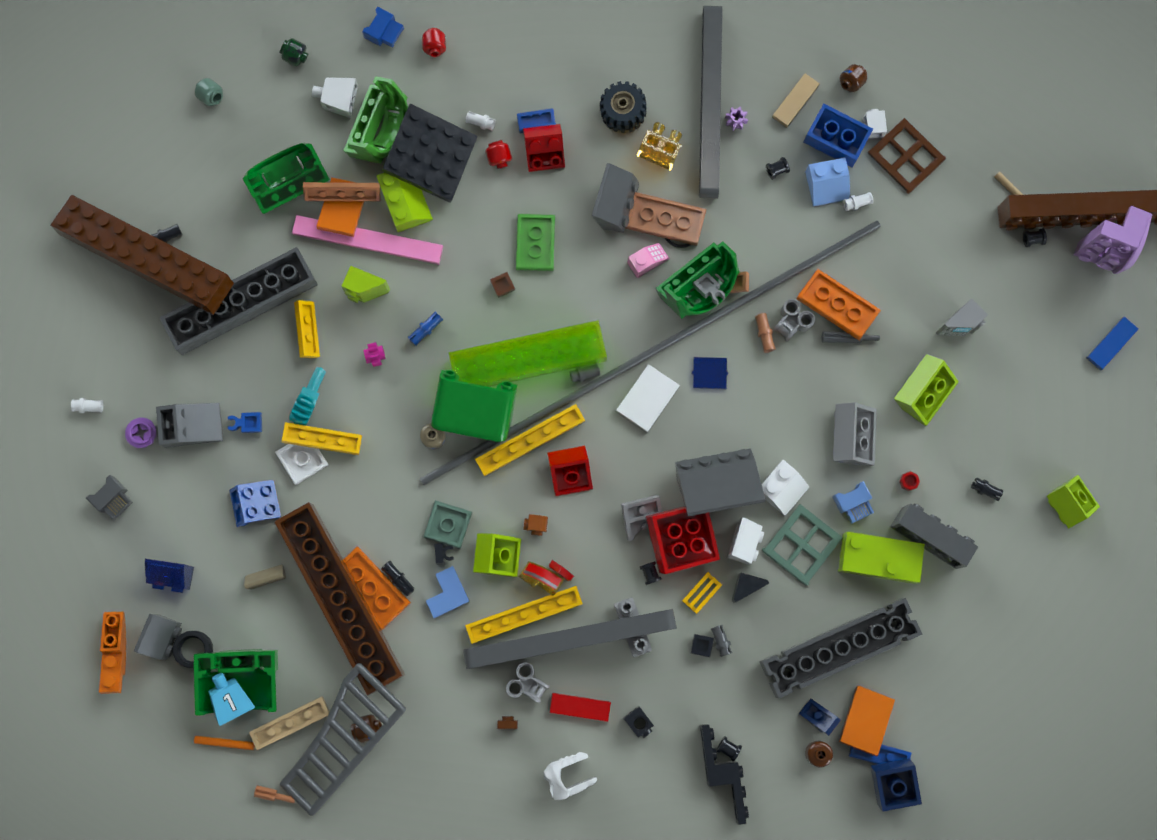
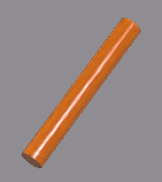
M195 736L194 744L254 750L255 748L254 743L248 741Z

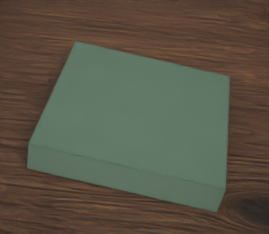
M435 500L424 538L461 549L472 511Z

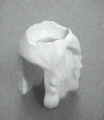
M578 752L576 755L560 758L557 761L551 762L546 767L544 779L549 782L550 792L554 800L566 799L592 786L597 781V777H592L568 788L561 781V769L588 758L586 753Z

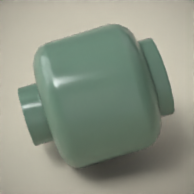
M205 78L196 84L195 96L207 106H214L221 102L223 89L210 78Z

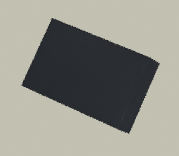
M742 572L739 573L732 602L736 603L768 585L769 581Z

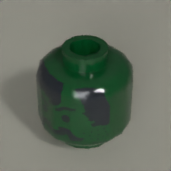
M290 38L288 41L285 40L279 52L282 54V60L293 66H298L301 62L305 63L309 55L306 52V45L294 38Z

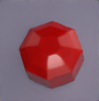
M910 471L902 474L899 482L903 489L911 491L918 487L920 480L917 474Z

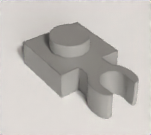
M708 272L693 282V287L705 299L710 296L716 305H718L716 297L719 296L725 300L724 292L718 290L720 289V284Z

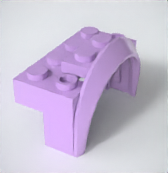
M1133 206L1129 207L1123 226L1108 220L1103 221L1078 242L1074 255L1082 261H1090L1100 268L1111 270L1113 274H1119L1128 270L1134 265L1143 249L1152 214Z

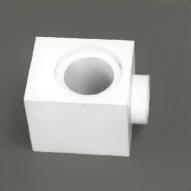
M868 110L862 118L863 124L873 128L868 139L883 138L887 133L885 110Z

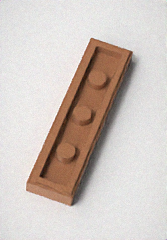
M303 182L305 201H381L380 183Z

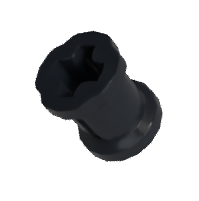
M781 157L775 163L766 164L767 173L772 180L777 175L790 172L789 164L784 157Z
M1040 228L1039 231L1023 232L1022 237L1025 247L1035 244L1045 245L1047 242V234L1044 228Z
M656 561L639 567L644 573L646 585L662 580L655 567Z
M724 736L716 752L724 753L734 762L742 746L735 745Z

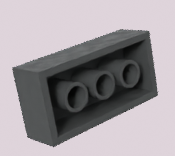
M914 503L913 505L909 504L902 507L890 526L891 528L913 542L925 544V550L953 568L967 567L978 549L973 539L968 536L963 537L959 535L956 528L950 525L945 526L940 522V518L923 512L924 508Z

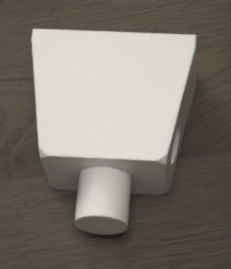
M326 78L323 87L313 86L312 97L321 98L320 103L323 109L351 118L358 89L356 78Z

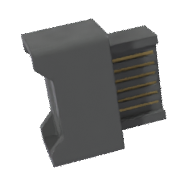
M112 475L106 478V484L95 495H88L86 497L99 512H106L112 519H116L133 503L125 495L128 490Z

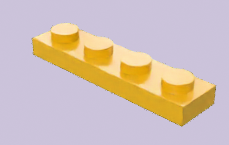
M285 422L282 443L359 455L362 435L287 422Z

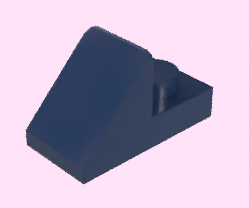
M811 698L799 712L810 724L828 736L841 721L836 715Z

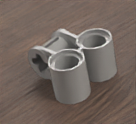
M795 299L785 301L781 308L783 318L773 328L774 331L781 333L787 342L797 330L806 332L815 322V317L811 312H799L801 306ZM786 306L794 307L795 312H788ZM801 318L808 319L809 325L802 324Z
M524 662L519 664L516 674L520 679L508 682L506 686L507 694L510 697L517 698L522 693H525L526 696L540 703L541 696L550 686L536 677H532L534 675V668L530 663ZM524 665L529 666L531 669V674L528 677H523L520 674V668ZM512 683L520 685L521 690L518 694L510 692V685ZM538 686H540V688H539V690L537 691V693L534 694L535 691H536V689L538 688Z

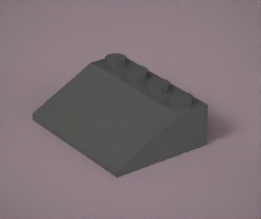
M751 448L675 462L677 482L688 516L765 502L762 484Z

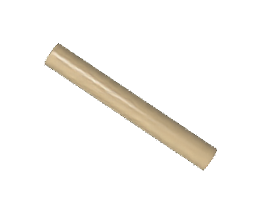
M1001 172L994 176L1012 195H1023Z

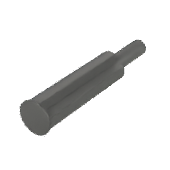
M822 332V343H861L862 341L880 340L879 335H863L859 341L847 332Z

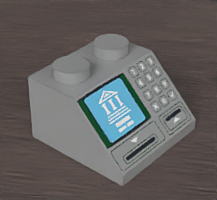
M971 299L935 333L945 336H965L969 332L973 334L986 323L983 319L988 314Z

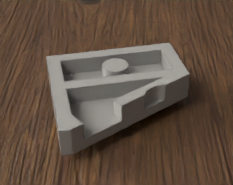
M658 495L621 504L627 540H633L637 533L648 527L646 516L662 512Z

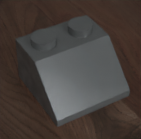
M149 614L134 652L159 660H167V657L170 658L173 653L172 645L175 639L181 634L182 628L180 627L182 623L159 614Z

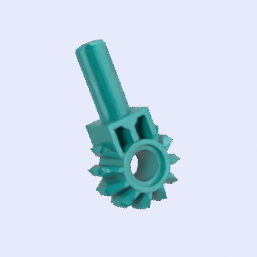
M322 367L315 368L307 387L302 388L300 395H298L289 416V420L294 422V424L307 425L320 394L317 391L326 374Z

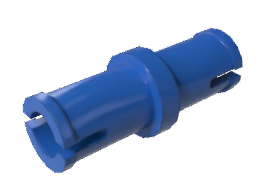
M435 311L424 323L421 322L420 326L408 338L417 346L424 337L432 333L431 331L443 319Z

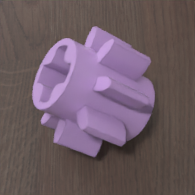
M731 107V114L726 113L725 116L726 119H729L726 122V126L730 125L732 131L737 128L742 130L743 124L748 122V119L744 118L747 115V111L743 112L741 107L738 109Z

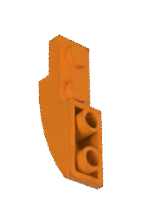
M104 612L100 646L102 663L99 693H121L122 678L125 675L126 669L125 613Z

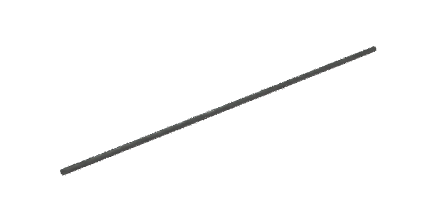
M878 221L871 223L510 427L508 437L881 227ZM487 440L425 475L420 480L425 485L499 442Z

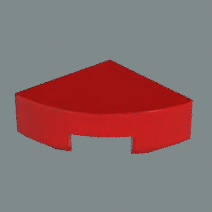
M552 560L549 563V567L567 581H571L574 577L573 574L557 562Z

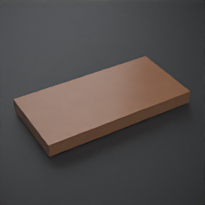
M635 192L633 198L634 206L630 209L629 224L625 229L695 246L698 245L707 209Z

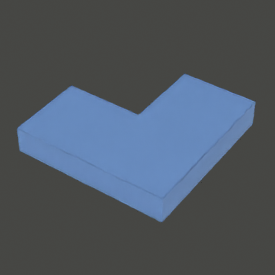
M453 566L435 574L443 593L426 600L434 619L470 602Z

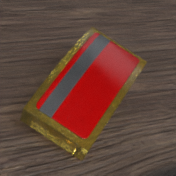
M529 561L518 576L533 588L538 585L552 596L556 594L564 581V578L553 571Z

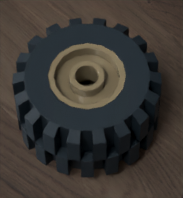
M619 81L617 82L618 85L611 84L610 89L606 88L604 94L601 95V117L604 124L607 123L609 129L613 127L614 132L618 133V130H621V133H625V130H629L630 133L634 127L638 129L640 123L643 124L644 117L647 114L645 94H642L640 87L637 89L636 84L630 85L628 81L622 84Z

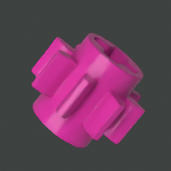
M376 342L367 344L368 349L363 350L366 363H372L373 367L382 365L381 360L386 359L383 346H378Z

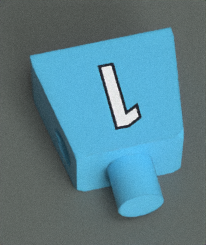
M219 673L212 678L216 687L210 689L208 693L219 726L255 708L235 678L227 681L223 673Z

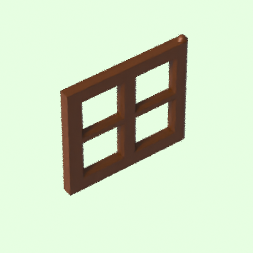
M905 118L868 151V154L906 190L907 194L911 193L946 159V156H943ZM903 129L916 140L907 151L894 140ZM888 143L902 154L892 165L879 153ZM921 147L935 158L925 169L912 157ZM907 160L920 172L910 183L897 171Z

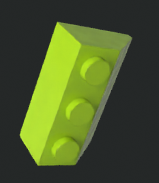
M385 172L376 175L398 233L433 220L421 189Z
M926 354L897 393L894 400L902 410L921 424L927 426L959 381L944 360Z

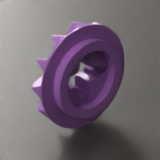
M140 417L133 419L127 425L125 436L130 445L136 448H147L157 436V428L151 420ZM140 427L144 431L147 430V432L144 433V440L141 436H136L137 433L140 432Z

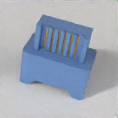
M864 481L857 484L855 490L849 493H837L832 496L840 513L845 512L851 524L874 513L868 501L872 499V496Z

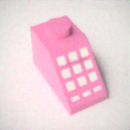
M657 243L644 247L628 257L627 263L635 276L639 278L669 260V257L661 245Z

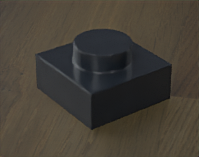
M694 634L690 653L710 657L714 638Z

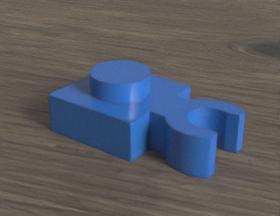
M261 412L241 413V418L228 416V420H235V425L228 427L230 431H236L241 428L242 433L262 432Z

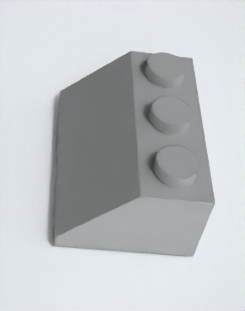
M856 402L836 404L834 413L833 461L844 464L875 465L877 409Z

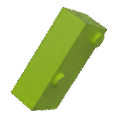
M845 532L842 538L838 572L917 584L921 580L925 544Z

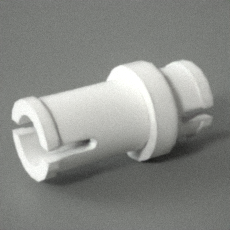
M469 111L465 122L480 126L483 130L489 129L492 131L495 127L496 119L489 118L488 115L482 116Z
M870 192L859 196L852 195L849 199L843 200L845 211L851 209L854 211L861 206L873 204V196Z
M72 399L71 411L102 413L103 400Z

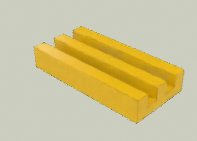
M707 572L682 602L697 614L722 584ZM709 578L710 582L691 603L688 602V599ZM714 583L716 585L714 589L706 596V598L698 605V607L695 608V603Z

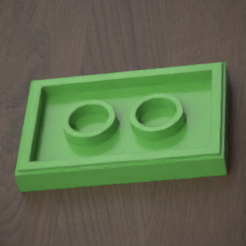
M518 214L516 270L554 271L555 215Z

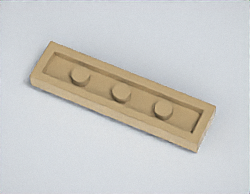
M322 696L250 731L249 734L256 749L259 750L327 717L330 711Z

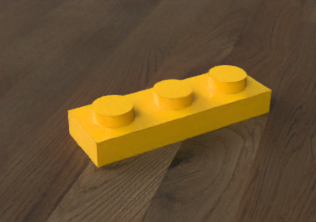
M297 300L294 302L300 358L320 357L314 302Z

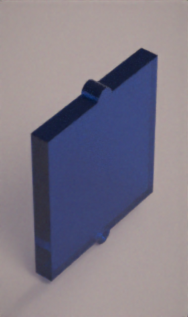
M694 357L693 371L691 372L693 375V388L727 389V375L729 374L727 372V358Z

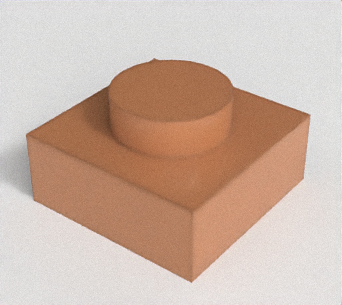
M740 272L737 275L730 293L749 292L748 272Z

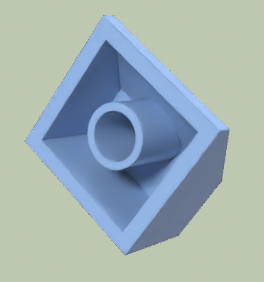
M846 158L808 165L805 173L813 207L849 199L850 175Z

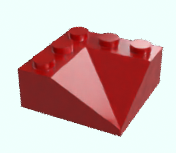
M683 506L646 516L659 573L669 574L720 560L710 513L688 516L686 508Z

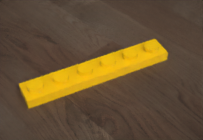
M575 404L477 457L475 460L485 477L585 422V419Z
M577 586L465 626L471 644L580 606L583 603Z

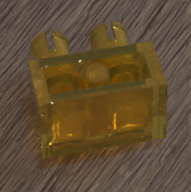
M656 122L652 131L647 130L637 156L671 171L682 146L679 143L682 133L679 131L675 137L677 130H672L669 138L662 136L665 126L661 124L660 129H658L660 123Z

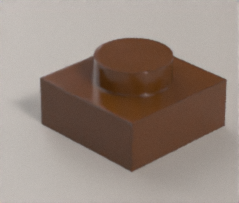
M508 272L490 279L498 298L515 291Z
M502 716V720H498L497 729H518V720H514V716Z

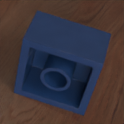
M910 758L870 766L877 805L882 812L922 804L916 767Z

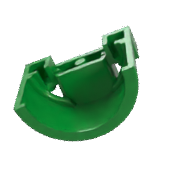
M244 649L194 654L195 715L201 716L214 713L208 691L216 687L212 678L219 673H223L227 681L232 678L236 679L255 706L252 710L276 712L278 650ZM218 668V671L211 672L212 669Z

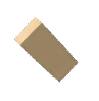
M805 73L773 114L772 118L787 128L820 83Z

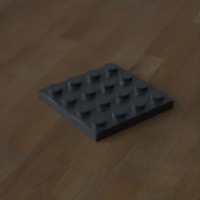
M410 103L381 171L451 203L478 136Z

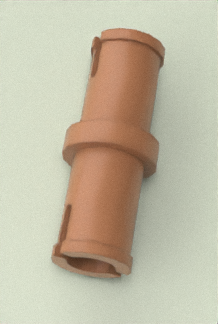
M767 313L758 314L755 316L759 330L758 337H761L764 353H769L776 350L772 338L773 331L769 327Z

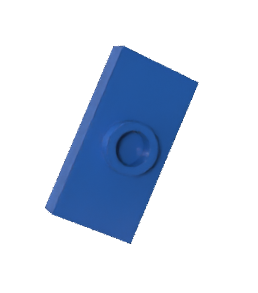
M553 108L517 114L519 133H524L523 128L556 125Z

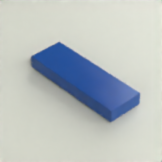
M1125 316L1122 317L1086 358L1100 371L1103 370L1139 328Z
M881 744L877 757L850 747L848 756L875 764L911 759L912 753Z

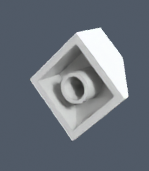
M782 460L763 481L762 488L765 500L786 516L809 489V485L785 460Z
M742 517L737 522L727 558L748 565L752 564V561H756L759 550H756L758 542H762L764 532L761 531L763 526Z

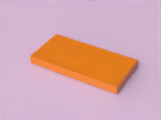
M819 269L816 270L796 298L859 341L881 311Z
M358 546L343 559L377 624L383 630L411 602Z

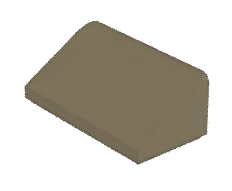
M277 565L246 575L245 589L251 590L286 579L283 565Z

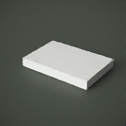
M648 364L616 412L648 433L680 385Z

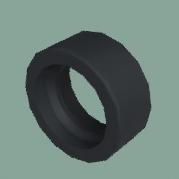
M186 631L175 640L173 656L181 666L194 668V661H189L183 657V643L189 638L200 639L204 644V653H213V644L211 639L203 632Z

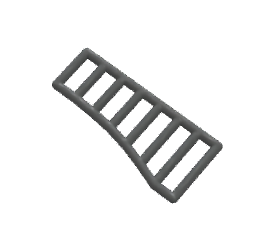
M356 664L343 679L334 704L319 733L295 766L280 782L281 787L310 816L315 815L404 714L406 707L362 664ZM359 673L396 709L389 718L352 682ZM347 690L383 723L377 732L343 701ZM339 709L370 738L364 747L335 720ZM330 728L357 753L351 762L325 737ZM320 744L345 768L338 777L314 754ZM309 760L332 782L325 791L302 769ZM296 775L319 797L313 805L290 784Z

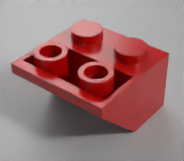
M560 124L523 128L529 172L565 168L563 137Z

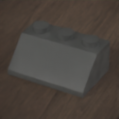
M610 163L606 164L592 217L603 230L624 233L625 227L629 224V212L634 206L633 198L635 192L638 191L639 182L633 173Z

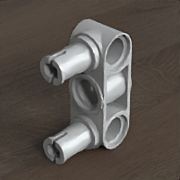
M632 597L614 604L619 619L639 615ZM647 635L626 638L633 658L652 651Z

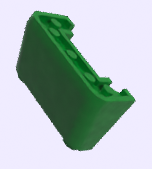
M442 370L439 376L431 426L440 431L496 442L505 441L512 423L517 385L509 381H503L496 388L459 381V376L454 371Z

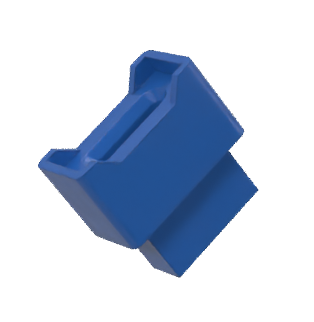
M377 7L375 9L377 15L371 25L363 29V36L378 46L384 43L393 48L401 32L404 30V26L395 21L393 14Z

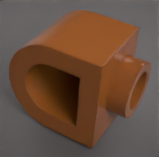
M529 514L528 519H524L523 530L531 531V535L542 536L543 532H547L548 516Z

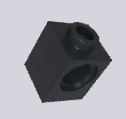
M637 706L623 717L638 738L640 736L645 738L652 732L651 728L654 725L640 706ZM637 718L645 720V726L642 729H637L634 726V721Z

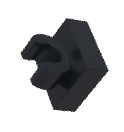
M442 543L434 544L437 565L445 564V559L447 561L454 560L453 556H446L447 550H452L453 546L444 547Z

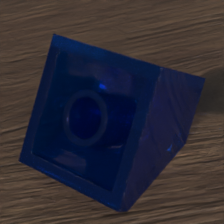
M145 558L146 583L152 584L153 589L164 590V586L172 587L171 591L183 593L184 589L190 590L194 567Z

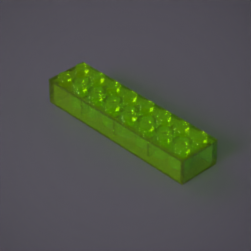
M599 320L448 352L452 371L458 374L459 381L487 387L498 385L503 381L514 382L607 361Z

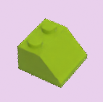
M350 266L341 285L348 296L347 298L355 303H358V301L365 303L390 291L385 279Z
M1079 475L1074 476L1047 495L1049 504L1055 508L1061 522L1066 524L1068 529L1088 519L1100 507Z
M477 533L473 572L517 577L521 538Z

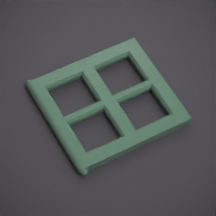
M799 504L766 548H762V551L797 580L808 586V582L843 537ZM800 515L814 525L804 539H801L790 530ZM818 529L832 539L821 554L808 544V541ZM784 536L798 546L787 561L774 551ZM801 550L815 559L805 574L791 565Z

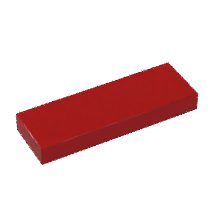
M552 693L550 713L608 722L611 702Z

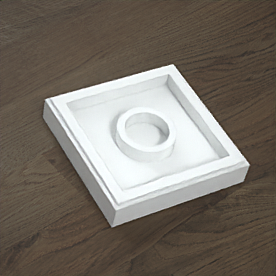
M288 444L275 452L295 485L329 465L320 449Z

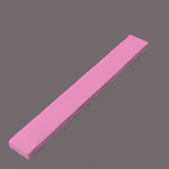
M298 215L295 218L293 235L440 264L443 245L362 228H356L354 237L318 230L316 227L318 219Z

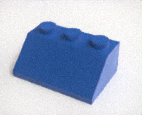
M823 103L803 143L834 159L846 158L847 165L853 168L873 128Z

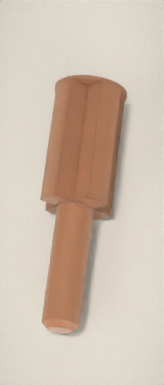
M258 785L255 788L254 797L270 801L278 799L295 803L291 796L277 793L278 790Z

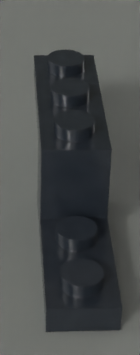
M709 724L700 725L707 785L711 787L731 784L736 823L738 825L746 824L749 812L748 807L744 806L743 798H746L745 786H741V778L744 777L742 765L739 766L737 761L714 764V760H717L716 748H712L711 741L715 740L714 730L710 728Z

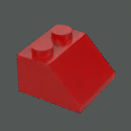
M585 445L547 452L555 496L593 489Z

